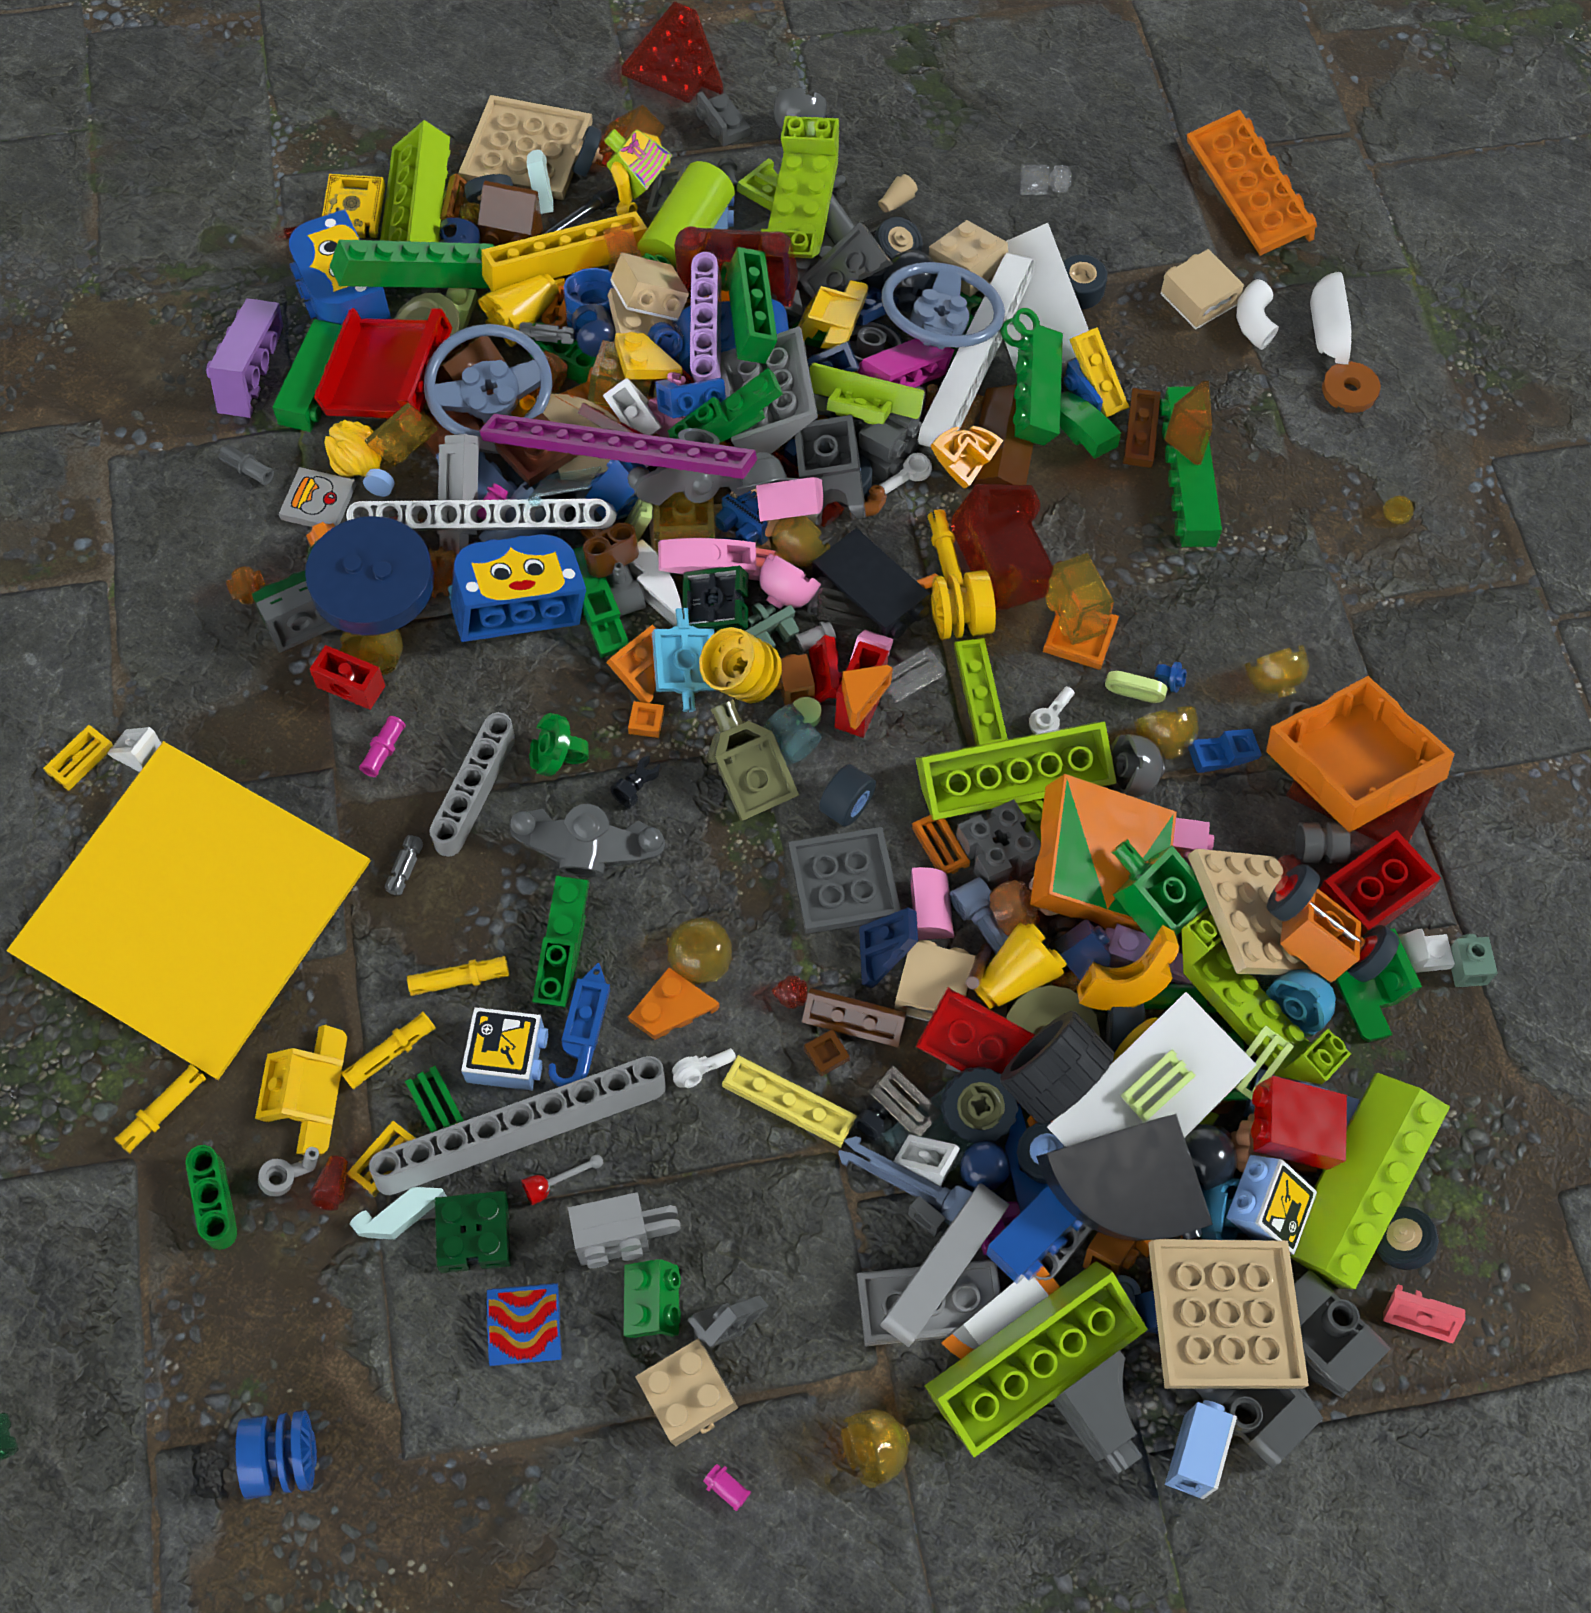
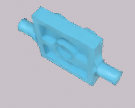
M682 608L675 609L677 626L670 629H654L652 631L656 692H676L682 694L683 711L687 712L689 710V712H693L696 710L694 693L699 691H716L704 682L699 668V658L703 646L714 634V629H698L689 626L688 608L683 610Z

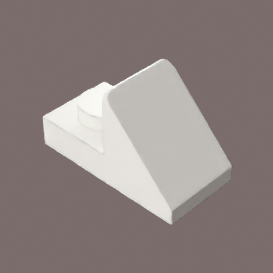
M628 378L603 395L621 422L646 435H653L663 428L648 407V399Z
M1416 929L1399 936L1415 973L1447 970L1455 965L1447 934L1425 936L1423 929Z

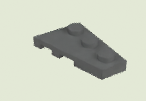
M859 222L800 279V282L813 298L821 286L842 291L850 280L859 282L893 263L866 226Z

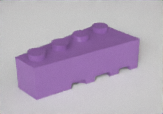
M246 298L241 309L237 310L234 322L231 326H228L225 338L222 343L218 344L216 354L212 361L208 362L206 369L207 377L211 380L217 413L251 418L254 409L250 402L252 398L258 399L261 390L260 386H258L260 375L267 374L269 354H274L283 328L279 303Z

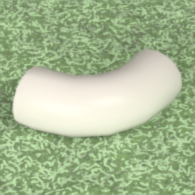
M1256 279L1245 288L1239 297L1236 318L1242 333L1257 348L1262 350L1272 341L1279 327L1264 312V308L1273 299L1272 289L1265 281Z

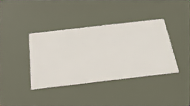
M1046 223L1006 242H1008V253L1032 258L1035 261L1033 276L1016 312L1021 308H1029L1036 313L1041 326L1063 333L1062 363L1076 358L1069 339L1085 333L1089 329L1049 224ZM1021 314L1019 320L1027 330H1032V320L1027 315ZM1009 325L1007 329L1009 336L1014 340H1020L1021 334L1015 329L1014 325ZM1005 342L1015 369L1018 361V348L1010 346Z
M1185 992L1109 1066L1106 1073L1086 1095L1068 1111L1057 1117L1047 1128L1067 1147L1145 1123L1120 1095L1173 1049L1177 1054V1059L1179 1061L1183 1060L1186 1064V1069L1189 1072L1192 1071L1196 1076L1145 1122L1177 1114L1185 1138L1257 1064ZM1169 1062L1132 1095L1135 1101L1173 1068ZM1177 1073L1141 1106L1143 1110L1146 1111L1182 1076Z

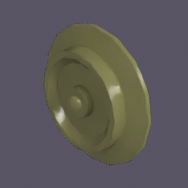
M424 293L413 297L399 309L393 318L427 320L432 308L443 309L453 327L450 336L458 332L460 326L459 311L453 301L441 293Z
M1049 985L1035 988L1019 997L1006 1015L1007 1020L1036 1035L1060 1015L1068 1011H1075L1100 1037L1097 1017L1092 1008L1079 1004L1078 994L1071 989Z

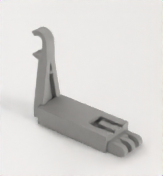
M467 434L445 436V444H439L438 500H478L479 452L499 454L496 451L495 442L483 441L479 436ZM451 508L447 513L449 523L454 522L457 518L455 508ZM438 530L437 534H440V553L442 555H457L464 547L468 546L469 535H477V530Z

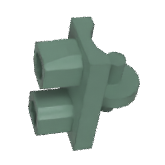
M756 603L752 606L754 615L748 618V624L753 627L747 629L746 632L769 643L775 648L776 644L770 637L771 634L777 631L785 643L794 639L795 635L799 633L797 624L793 619L796 611L792 605L777 613L774 605L764 608L760 603Z

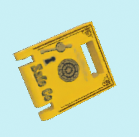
M329 174L322 217L346 209L359 238H366V226H370V237L377 238L386 186L383 177ZM345 188H362V189H367V190L345 189Z

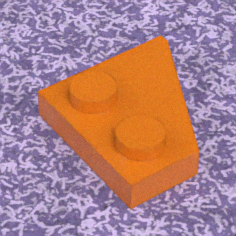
M653 624L606 662L637 699L643 703H650L652 701L656 688L652 631L656 628Z
M669 967L628 1016V1020L656 1040L669 1034L674 1028H682L692 1023V1019L709 1011L711 1014L716 1012L720 1007L719 1002Z

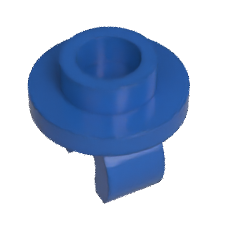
M1174 662L1172 667L1164 664L1157 665L1154 676L1158 677V681L1170 687L1171 692L1177 693L1180 687L1185 686L1187 672L1186 669H1182L1180 662Z

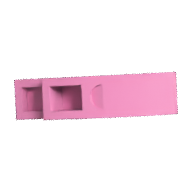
M683 538L660 540L658 542L659 571L678 574L740 565L749 573L750 580L759 581L761 568L768 555L772 553L774 556H777V551L756 548V542L741 540Z

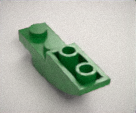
M767 368L722 402L712 397L667 430L669 437L678 439L680 431L688 428H697L713 433L720 442H723L749 429L766 418L762 409L783 395L775 374Z
M583 546L572 549L586 587L582 610L600 658L616 654L629 641L620 620L621 613L605 577L598 578L589 574Z
M556 876L546 937H543L533 1003L566 1008L577 966L586 919L584 913L590 883L588 880Z

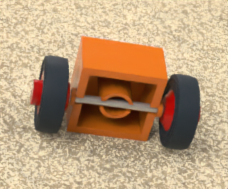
M1300 864L1291 869L1278 882L1267 902V910L1282 921L1280 944L1284 950L1291 956H1297L1308 965L1312 972L1320 974L1330 983L1345 971L1360 982L1370 981L1379 975L1390 963L1398 949V936L1388 927L1378 925L1361 937V922L1317 889L1320 877L1312 868L1305 864Z

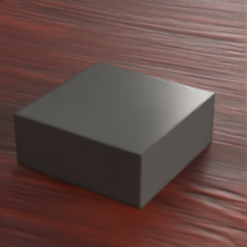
M920 1196L910 1205L908 1215L935 1237L944 1227L946 1218Z

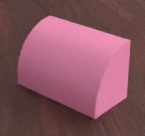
M810 477L756 485L760 521L819 514L822 510V479Z
M912 868L910 887L912 909L917 911L918 940L954 938L947 874L934 868Z

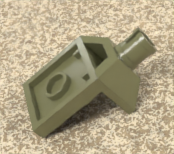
M732 699L710 709L712 714H714L720 732L714 734L706 759L708 763H716L739 819L743 821L799 796V793L773 732L751 721L743 722Z

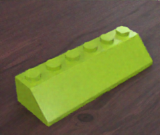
M425 120L392 147L380 241L439 242L440 224L442 220L440 217L443 199L446 195L444 189L445 180L448 175L447 162L450 156V136Z
M1105 722L1087 723L915 758L921 790L932 820L992 809L1013 799L1016 803L1042 799L1045 795V787L1063 774L1099 786L1116 784Z
M1375 1073L1346 1127V1161L1329 1170H1323L1314 1187L1317 1194L1295 1254H1290V1258L1307 1269H1311L1315 1274L1339 1289H1356L1450 1106L1419 1087L1380 1073Z
M1096 1261L931 1380L924 1387L946 1421L975 1458L1148 1329L1114 1273Z

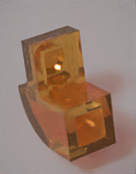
M631 223L603 230L610 257L608 264L611 272L614 271L621 252L641 257Z

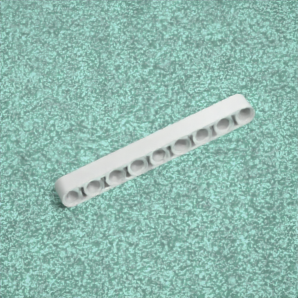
M1006 253L991 282V285L1000 295L1005 307L1004 322L1007 319L1013 318L1031 281L1035 267V261L1032 258ZM984 296L966 335L979 332L991 323L994 312L986 296ZM1000 330L996 335L983 343L969 347H959L921 425L918 437L920 445L931 447L932 442L945 431L954 427H959L960 429L1003 338Z
M601 499L359 501L351 504L346 513L347 521L359 518L364 509L368 510L369 516L389 518L390 511L396 508L398 511L397 521L404 523L414 531L609 528L616 520V510L613 505ZM574 506L576 517L571 522H567L564 518V512L568 507ZM604 506L606 516L602 521L596 522L594 511L597 507ZM484 507L487 513L486 519L478 523L476 513L480 508ZM510 507H514L516 518L508 523L505 518L506 511ZM539 507H544L546 517L543 521L537 522L534 516L535 511ZM425 508L428 516L425 522L420 523L418 521V513L421 509ZM451 508H455L457 518L454 522L449 523L447 513Z

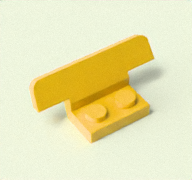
M850 280L844 292L821 286L805 308L798 324L802 330L803 341L807 337L812 339L818 329L827 332L820 348L828 349L849 341L868 295V285Z
M327 1025L318 1027L314 1053L291 1048L267 1054L255 1119L270 1122L290 1118L302 1122L296 1154L305 1155L306 1149L315 1147L319 1151V1156H321L329 1147L347 1036L343 1030Z

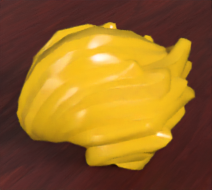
M347 420L335 423L330 427V436L325 437L324 443L330 460V466L339 476L350 478L355 475L365 477L370 469H380L382 447L376 432L371 427L363 425L358 421L352 422Z

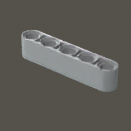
M492 713L485 719L431 824V839L436 851L442 856H454L462 849L514 745L515 734L512 722L505 713ZM497 730H505L501 734H494ZM484 756H492V758L488 760H481V758ZM470 782H479L475 786H467ZM457 808H466L461 813H454ZM445 834H453V836L447 840H440V838Z
M980 1183L879 1326L904 1345L910 1347L1000 1220L1009 1203Z

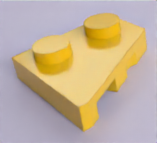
M616 333L614 343L625 379H667L668 373L682 374V367L645 333Z

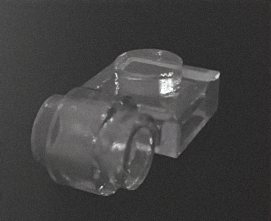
M1021 165L1020 195H1047L1048 186H1052L1053 191L1066 192L1068 187L1071 186L1072 173L1070 168L1064 165L1055 166L1051 174H1049V165Z

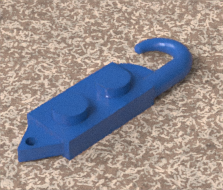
M599 963L582 979L577 978L562 1036V1047L568 1055L578 1059L575 1073L570 1078L559 1077L556 1073V1065L554 1063L549 1065L548 1073L550 1080L558 1087L586 1078L589 1073L610 993V984H606Z

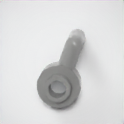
M309 1147L305 1151L303 1160L291 1165L282 1159H271L264 1163L258 1175L260 1189L270 1196H281L287 1193L292 1187L294 1178L315 1169L319 1157L318 1149ZM276 1175L282 1179V1182L274 1185L269 1181V1178Z

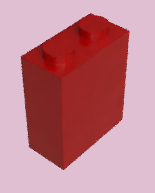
M859 641L846 671L887 665L889 651ZM841 681L837 690L835 728L864 738L880 699L855 730L850 727Z
M1271 1076L1255 1086L1252 1095V1102L1255 1105L1254 1122L1251 1127V1136L1254 1139V1152L1329 1170L1346 1161L1347 1095L1276 1076Z

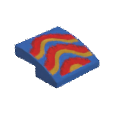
M558 1283L487 1289L489 1366L562 1359Z

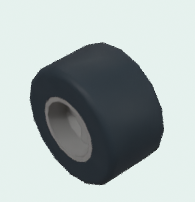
M1144 1004L1135 1007H1112L1111 1010H1106L1105 1043L1113 1050L1114 1054L1124 1039L1138 1025L1145 1021Z

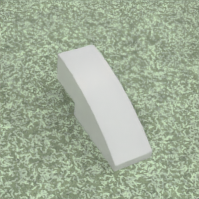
M642 539L638 542L639 555L637 559L627 565L632 575L636 577L645 601L675 627L677 626L675 609L682 608L675 583L669 572L659 571L658 555Z

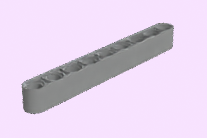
M642 1057L376 1153L369 1163V1170L375 1186L382 1194H396L655 1100L662 1096L666 1089L663 1064L656 1057ZM622 1088L619 1091H613L614 1089ZM558 1111V1112L555 1113V1114H551V1115L549 1114V1113H551V1112ZM520 1123H526L522 1126H516ZM486 1135H493L489 1138H483ZM453 1147H459L456 1150H450ZM426 1158L423 1162L417 1163L418 1160ZM392 1170L391 1173L383 1175L385 1172Z

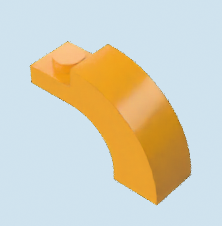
M1162 925L1145 953L1128 966L1110 968L1093 962L1076 988L1079 1004L1099 1010H1111L1112 1007H1135L1157 996L1173 979L1169 964L1175 960L1179 951L1175 932Z

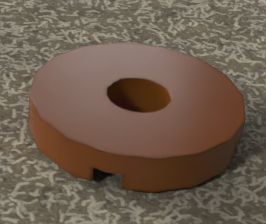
M1352 361L1348 362V364L1332 366L1325 374L1322 384L1323 395L1330 405L1335 408L1338 406L1344 408V411L1349 413L1363 412L1371 408L1378 398L1381 388L1379 378L1372 369ZM1345 385H1354L1358 390L1351 391Z

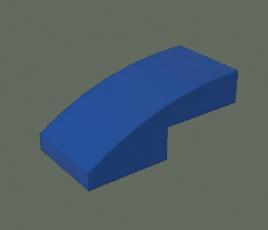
M1252 729L1224 731L1219 738L1192 740L1187 746L1197 773L1241 765L1259 759L1262 756Z

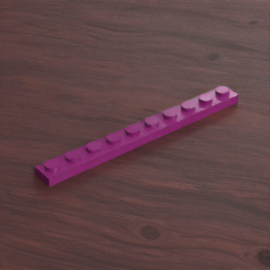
M493 414L479 431L483 441L498 444L516 445L741 479L746 477L757 461L756 452L752 449L502 414Z

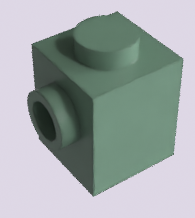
M1466 934L1458 937L1450 948L1455 963L1451 971L1455 987L1488 985L1498 974L1489 937H1477L1475 934Z

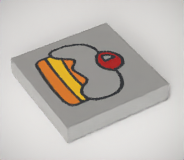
M299 467L279 512L280 519L310 527L321 522L325 524L334 523L335 526L339 525L355 490V480Z

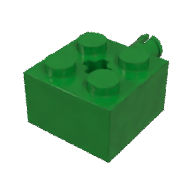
M1128 839L1112 850L1111 853L1116 856L1130 873L1129 879L1113 896L1151 941L1162 925L1173 930L1175 936H1177L1182 931V928L1207 905L1193 869L1173 846L1157 853L1147 861L1141 857Z

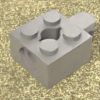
M638 1192L568 1207L575 1250L581 1266L588 1265V1268L605 1266L609 1263L608 1260L620 1257L624 1261L638 1259L643 1256V1252L650 1251L647 1239L676 1233L681 1229L680 1221L674 1219L678 1216L676 1206L669 1205L642 1211Z

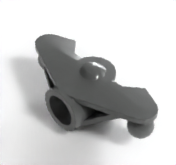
M697 428L684 429L678 434V439L717 445L720 442L713 433ZM659 466L650 473L643 467L633 468L627 477L629 486L634 489L635 495L640 500L658 506L675 492H683L685 497L691 502L702 503L712 498L720 487H729L737 497L756 489V487H747L737 490V488L742 487L741 478Z
M580 804L572 808L566 815L565 820L553 821L542 808L529 812L519 811L512 816L510 821V832L517 841L559 862L560 871L576 876L601 877L604 875L605 869L655 858L665 848V839L657 828L650 827L640 821H636L625 830L610 826L605 812L592 804Z

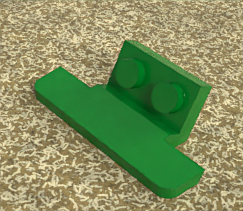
M1395 928L1390 929L1398 936ZM1400 938L1394 957L1375 978L1367 982H1360L1345 971L1335 980L1359 1035L1366 1042L1379 1041L1392 1036L1393 1034L1381 1009L1399 1004L1422 988Z

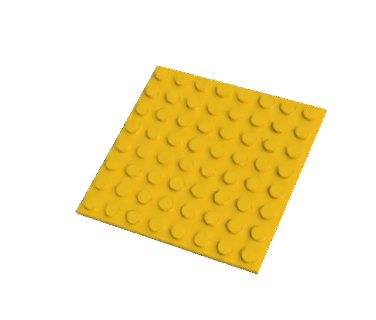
M163 741L6 951L216 1080H219L371 860Z

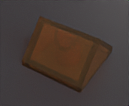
M1202 381L1175 403L1165 436V441L1195 465H1201L1212 431L1209 381Z

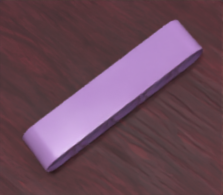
M710 252L697 254L692 259L690 369L694 383L721 378V274L717 258ZM704 372H710L706 375H701Z

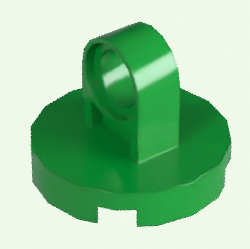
M548 713L543 716L536 727L541 729L538 740L532 739L530 744L529 758L531 768L538 770L537 774L550 777L560 769L563 762L568 764L586 762L589 759V744L582 738L570 735V725L567 718L554 713Z

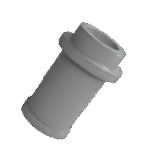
M821 621L819 626L796 634L795 637L800 650L804 653L824 635L836 638V634L830 622L824 623Z

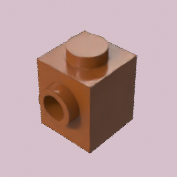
M790 654L781 658L782 673L775 690H781L784 706L792 705L795 700L801 697L815 698V683L807 654Z
M1098 1232L1087 1248L1083 1267L1086 1269L1097 1261L1111 1270L1116 1278H1118L1124 1268L1130 1270L1139 1254L1135 1250L1137 1241L1114 1238Z

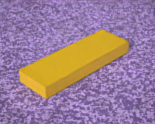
M1098 327L1069 339L1082 373L1103 400L1101 413L1108 417L1129 408Z

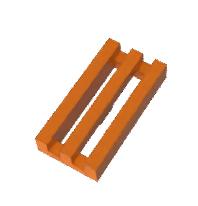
M931 815L912 823V829L935 869L941 870L946 874L951 872L954 874L963 867L965 869L970 866V860L945 818L932 820ZM932 822H937L957 856V861L954 862ZM923 826L926 827L928 833L930 834L935 845L940 851L942 857L944 858L947 864L946 866L943 864L930 839L925 833Z

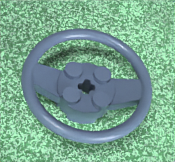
M938 262L911 264L891 274L882 289L883 307L893 323L907 334L923 342V345H931L942 350L945 347H969L983 343L997 334L1005 319L1003 301L994 287L977 274L955 265ZM917 274H938L933 288L924 290L922 296L914 303L909 321L895 306L893 300L895 287L902 280ZM961 280L980 290L990 301L994 312L991 323L985 329L969 335H965L969 321V311L966 308V299L960 296Z
M497 324L471 326L449 336L432 354L424 375V394L427 405L435 419L454 435L467 434L481 437L479 430L470 429L458 424L445 411L468 412L471 416L473 415L487 423L493 414L512 416L511 412L520 403V399L540 387L537 401L529 413L523 417L533 419L545 411L552 391L551 368L540 347L524 333L514 328ZM497 336L512 340L525 348L534 358L532 361L508 368L507 364L502 360L482 361L466 368L462 372V380L435 384L437 371L446 355L459 344L476 337ZM493 389L494 394L487 395V390Z

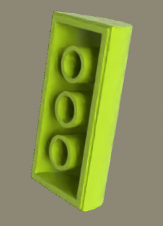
M703 161L690 163L638 242L636 253L642 256L645 253L653 256L662 255L671 262L673 267L686 272L692 263V259L698 254L707 240L708 234L712 232L735 195L734 186L730 178L713 164Z

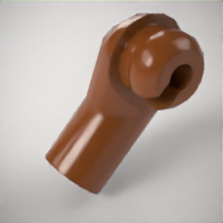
M880 485L872 486L869 489L870 495L864 502L866 517L877 515L886 503L887 495H885V489Z

